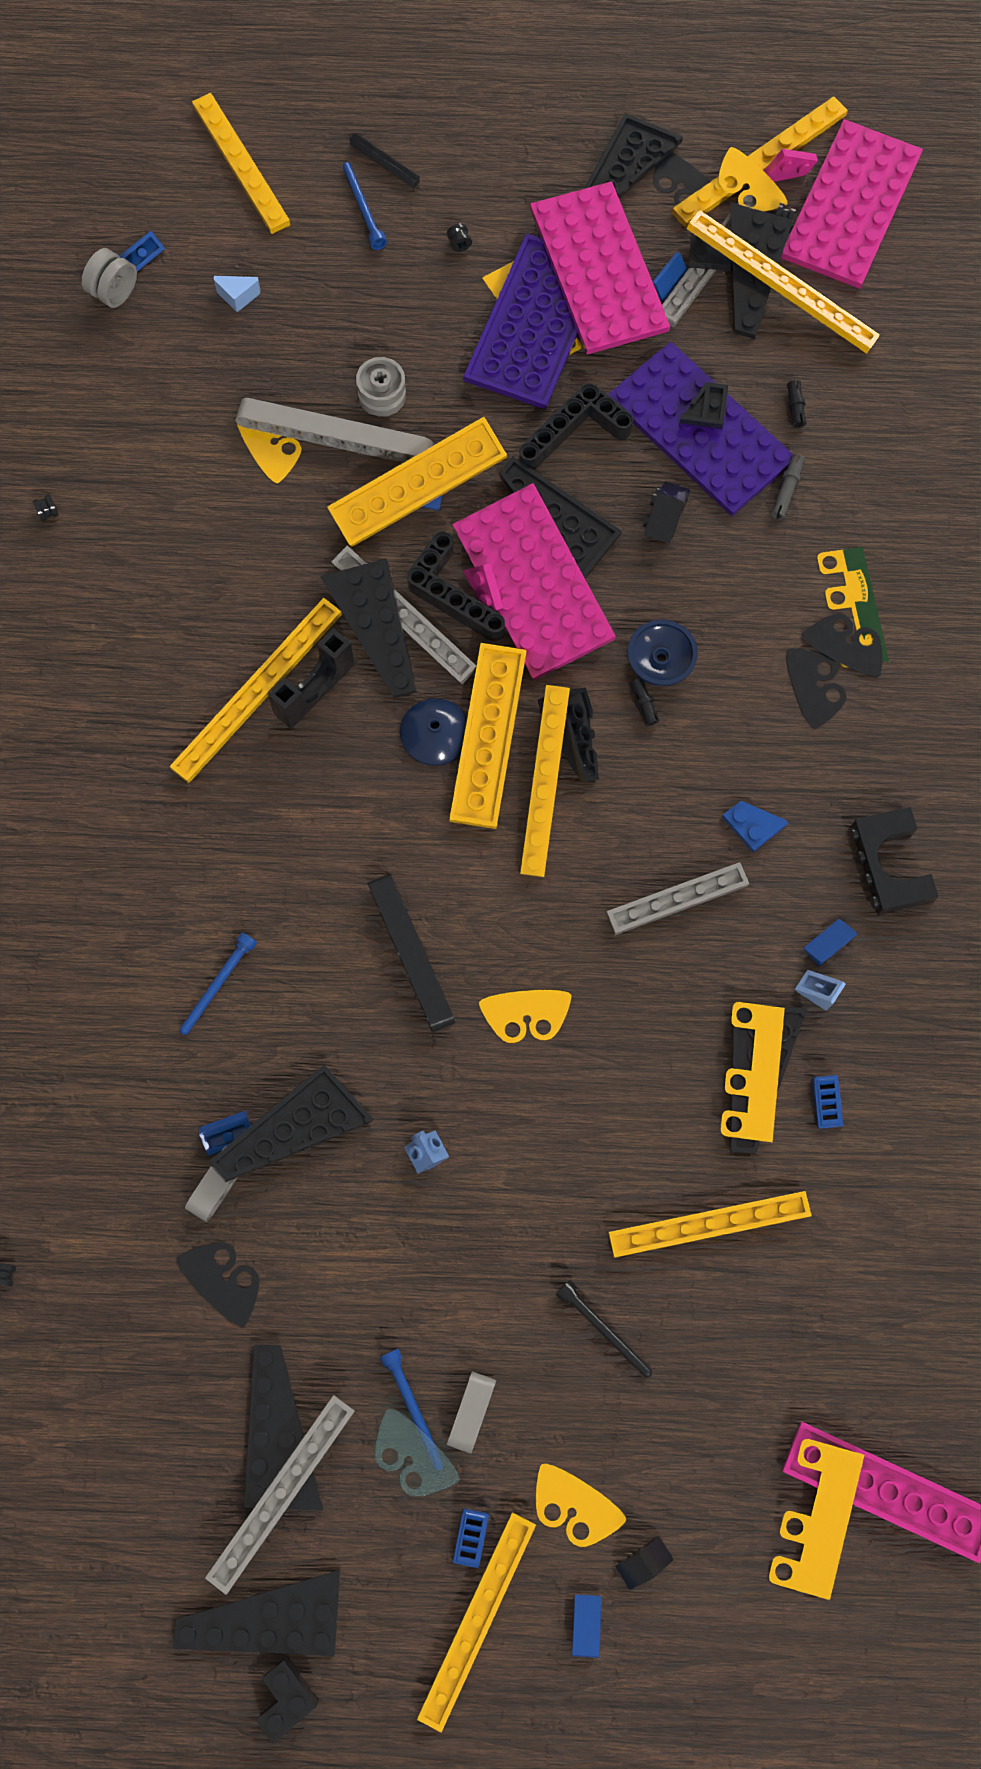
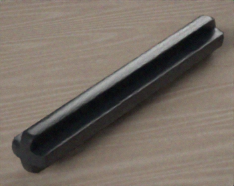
M357 133L350 137V145L413 188L419 184V175Z

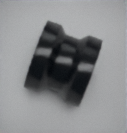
M780 203L776 215L793 220L797 207L792 206L789 208L785 204Z
M455 224L448 229L447 237L452 241L451 247L453 251L462 252L472 245V238L468 235V228L465 224Z
M50 494L45 495L42 500H33L35 509L42 522L46 521L50 516H59Z
M0 1263V1285L13 1287L12 1274L16 1271L17 1266Z

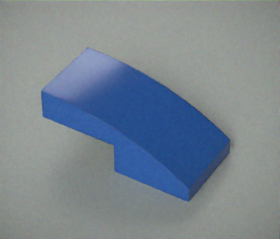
M575 1594L572 1656L599 1658L601 1596Z

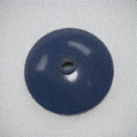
M654 620L643 624L634 632L629 641L627 655L632 670L640 679L656 686H671L683 681L691 674L697 661L698 650L695 639L685 627L670 620ZM657 657H663L665 661L660 662L657 660Z
M433 698L418 702L407 711L401 723L400 736L404 749L414 760L425 765L440 766L453 762L461 756L467 716L460 707L448 700ZM438 724L439 727L437 729L431 728V725Z

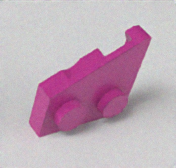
M782 149L766 167L764 172L773 182L805 176L818 162V159L814 153Z
M491 563L463 570L479 602L494 611L504 608Z

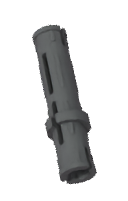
M792 454L789 467L783 474L784 480L771 512V516L776 519L778 511H780L778 520L785 519L793 491L801 479L800 472L806 460L802 455H800L798 463H796L798 454Z

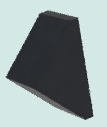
M657 1536L616 1564L615 1567L629 1590L655 1578L674 1559L660 1537Z

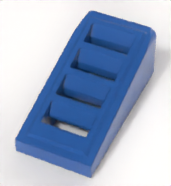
M838 1075L812 1078L810 1081L818 1129L843 1127ZM820 1085H831V1089L820 1090ZM832 1094L833 1099L821 1100V1095ZM834 1105V1109L822 1110V1106ZM835 1115L836 1119L823 1120V1116Z
M463 1508L453 1563L479 1568L489 1513ZM468 1518L482 1521V1525L466 1524V1520ZM464 1530L480 1532L479 1537L465 1535ZM462 1541L478 1543L477 1548L464 1546ZM460 1551L475 1553L476 1557L475 1559L460 1556Z

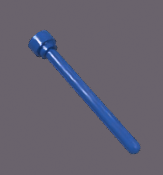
M345 162L343 170L370 232L368 241L373 250H380L387 245L384 232L377 229L351 164Z
M243 932L240 933L236 939L237 943L235 946L237 948L180 1027L181 1034L186 1035L190 1032L244 953L254 949L257 942Z
M395 1349L381 1356L380 1360L383 1367L386 1366L388 1371L391 1370L434 1469L440 1471L444 1464L401 1369V1353L399 1349Z

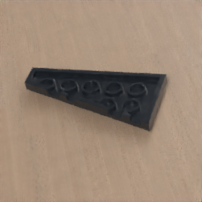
M625 113L585 188L612 181L620 199L680 145L683 136Z
M731 202L730 231L779 265L793 220ZM732 261L734 334L755 339L771 287Z
M514 456L499 472V477L512 494L534 483L586 579L621 536L622 531Z
M385 558L320 576L393 697L397 698L417 693L388 560Z
M781 1007L785 1009L777 1092L791 1057L802 1021L807 1012L806 1008ZM740 1008L736 1014L737 1019L741 1023H748L752 1019V1012L748 1008ZM732 1024L731 1068L752 1070L755 1029L735 1027ZM735 1074L731 1077V1087L733 1089L741 1090L745 1087L746 1080L742 1075ZM731 1094V1111L748 1113L749 1096ZM731 1116L730 1131L738 1132L742 1127V1122L738 1117ZM730 1137V1153L756 1154L760 1141Z
M323 1065L213 1157L209 1164L225 1182H228L371 1123L374 1119L331 1071Z
M254 1345L244 1508H255L304 1438L281 1345ZM314 1472L311 1473L287 1509L324 1510Z
M340 1569L177 1618L173 1649L335 1656Z

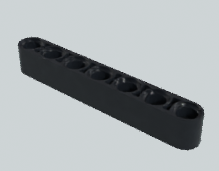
M390 873L368 882L370 892L432 1032L434 1033L455 1024L453 1014Z

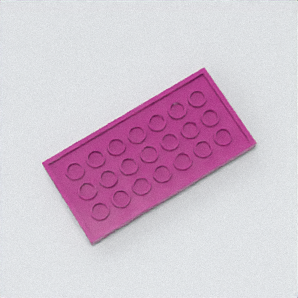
M844 119L789 235L781 258L861 289L923 149Z
M612 181L530 203V211L586 355L670 331V324Z
M534 483L452 524L473 566L477 567L491 563L504 607L498 609L497 612L504 617L505 627L515 647L527 650L525 666L533 681L616 640L611 626Z

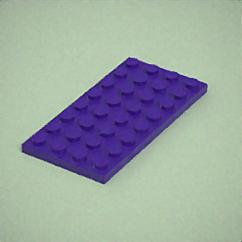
M526 233L465 371L463 381L546 410L578 336V332L541 238Z
M670 341L613 389L608 396L630 412L633 417V424L728 514L733 516L789 467L792 453L728 394L722 429L681 424L680 417L682 413L686 412L692 400L700 393L706 382H715Z

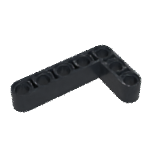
M591 383L584 384L520 447L519 460L535 470L588 417L615 438L620 440L626 439L631 434L633 417L630 412L599 387ZM530 455L533 456V458H526L525 456Z
M446 531L436 533L407 573L410 592L491 641L501 640L505 634L504 617L438 577V574L453 554V537ZM447 544L448 546L441 548L438 545ZM434 561L435 564L427 565L426 562ZM416 578H420L423 580L420 583L413 582V580ZM434 590L442 591L441 594H433L432 592ZM458 601L461 605L453 606L451 603ZM473 613H478L481 616L478 618H473L470 615ZM498 625L500 628L497 630H493L490 628V626Z

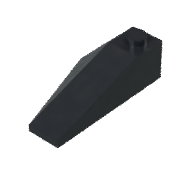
M586 687L570 689L561 749L581 783L599 779L597 753L592 748V739L595 738V731L590 727L593 709ZM544 697L537 699L541 715L543 712Z

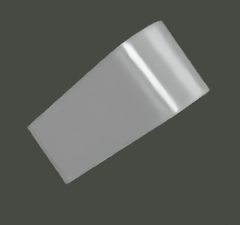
M210 1167L189 1198L185 1209L203 1221L208 1222L237 1178L225 1182Z
M472 1371L447 1442L448 1446L469 1454L472 1453L496 1383L495 1379Z

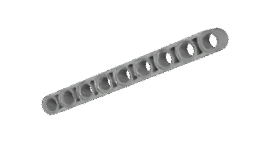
M243 398L241 400L235 419L238 425L245 428L401 463L408 461L433 446V442L423 436L251 398Z

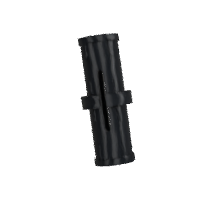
M793 380L787 383L789 402L787 404L791 410L792 426L796 428V423H798V428L807 424L804 411L806 402L802 396L801 381Z
M640 678L631 681L629 684L636 699L635 705L642 714L645 726L658 723L660 720L654 709V699L649 695L645 682Z

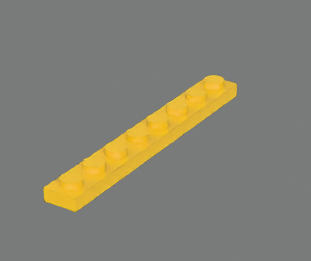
M209 93L192 101L195 111L270 233L273 234L290 226L289 218L213 95Z
M546 685L520 873L523 875L544 877L570 691V688Z
M806 1191L611 1231L608 1234L613 1257L616 1258L807 1218L812 1215Z
M513 1512L509 1517L417 1717V1720L439 1732H442L536 1526L533 1522Z

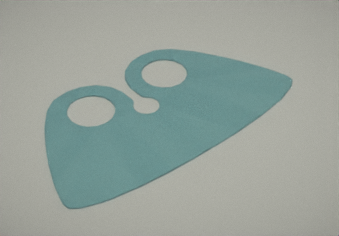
M391 1408L386 1410L379 1428L375 1448L376 1462L379 1466L387 1471H396L404 1464L405 1457H412V1465L406 1466L400 1474L401 1487L411 1496L432 1494L458 1483L460 1478L455 1467L440 1448L403 1414ZM387 1448H393L398 1453V1460L393 1465H387L382 1460V1453ZM410 1472H417L422 1478V1484L417 1489H411L406 1484V1476Z

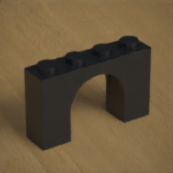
M334 628L317 644L319 651L318 662L303 682L295 687L283 678L268 693L274 715L290 729L355 665L351 642Z
M911 807L855 819L850 828V837L853 842H856L858 848L856 851L857 860L864 868L863 880L871 891L870 903L872 908L876 909L877 915L933 903L939 897L932 874L899 880L887 875L878 862V849L881 844L912 836L916 832L917 825Z

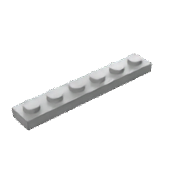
M739 862L606 912L614 934L617 935L747 887L749 881Z

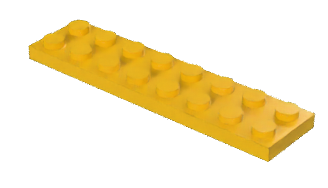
M482 417L329 505L327 508L351 548L506 459L507 454L485 417Z
M485 643L480 644L450 822L497 829L527 650Z

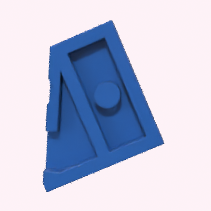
M743 801L737 803L722 816L724 821L752 853L788 825L787 820Z

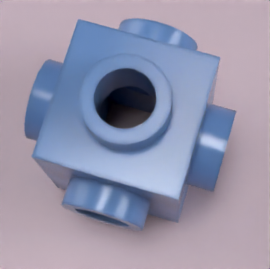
M436 1130L427 1134L421 1131L411 1137L412 1142L404 1147L418 1174L434 1168L449 1158Z

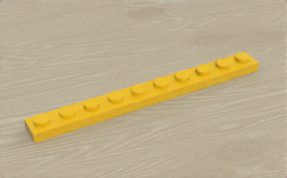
M833 96L748 155V157L764 171L782 149L797 151L843 119L848 110ZM719 176L672 209V214L685 228L699 210L706 214L735 194L726 192L721 188L718 181ZM728 176L724 179L726 187L735 188L738 182L735 177ZM747 183L743 184V185H742V188H744V187L747 186L748 184H747Z
M701 210L689 222L687 230L866 354L879 337V334Z
M323 598L170 765L171 770L190 783L268 697V693L290 673L342 615L341 611Z

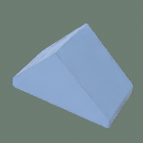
M214 276L217 293L236 312L260 294L258 277Z
M807 970L795 990L827 1011L846 984L843 981Z

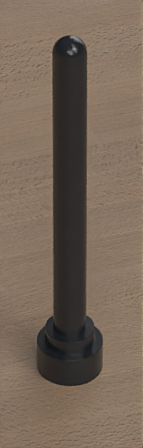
M568 1280L555 1295L562 1302L565 1300L567 1303H571L644 1377H651V1368L577 1295L578 1292L575 1290L577 1287Z

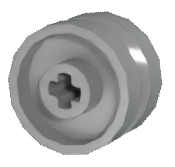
M101 248L93 254L84 268L82 275L83 290L95 298H99L101 302L111 308L118 307L125 302L134 288L137 278L136 267L124 258H120L119 255L108 248Z
M374 357L365 361L359 367L356 375L358 400L362 408L369 414L377 417H385L397 413L403 407L406 400L405 374L401 366L392 359Z

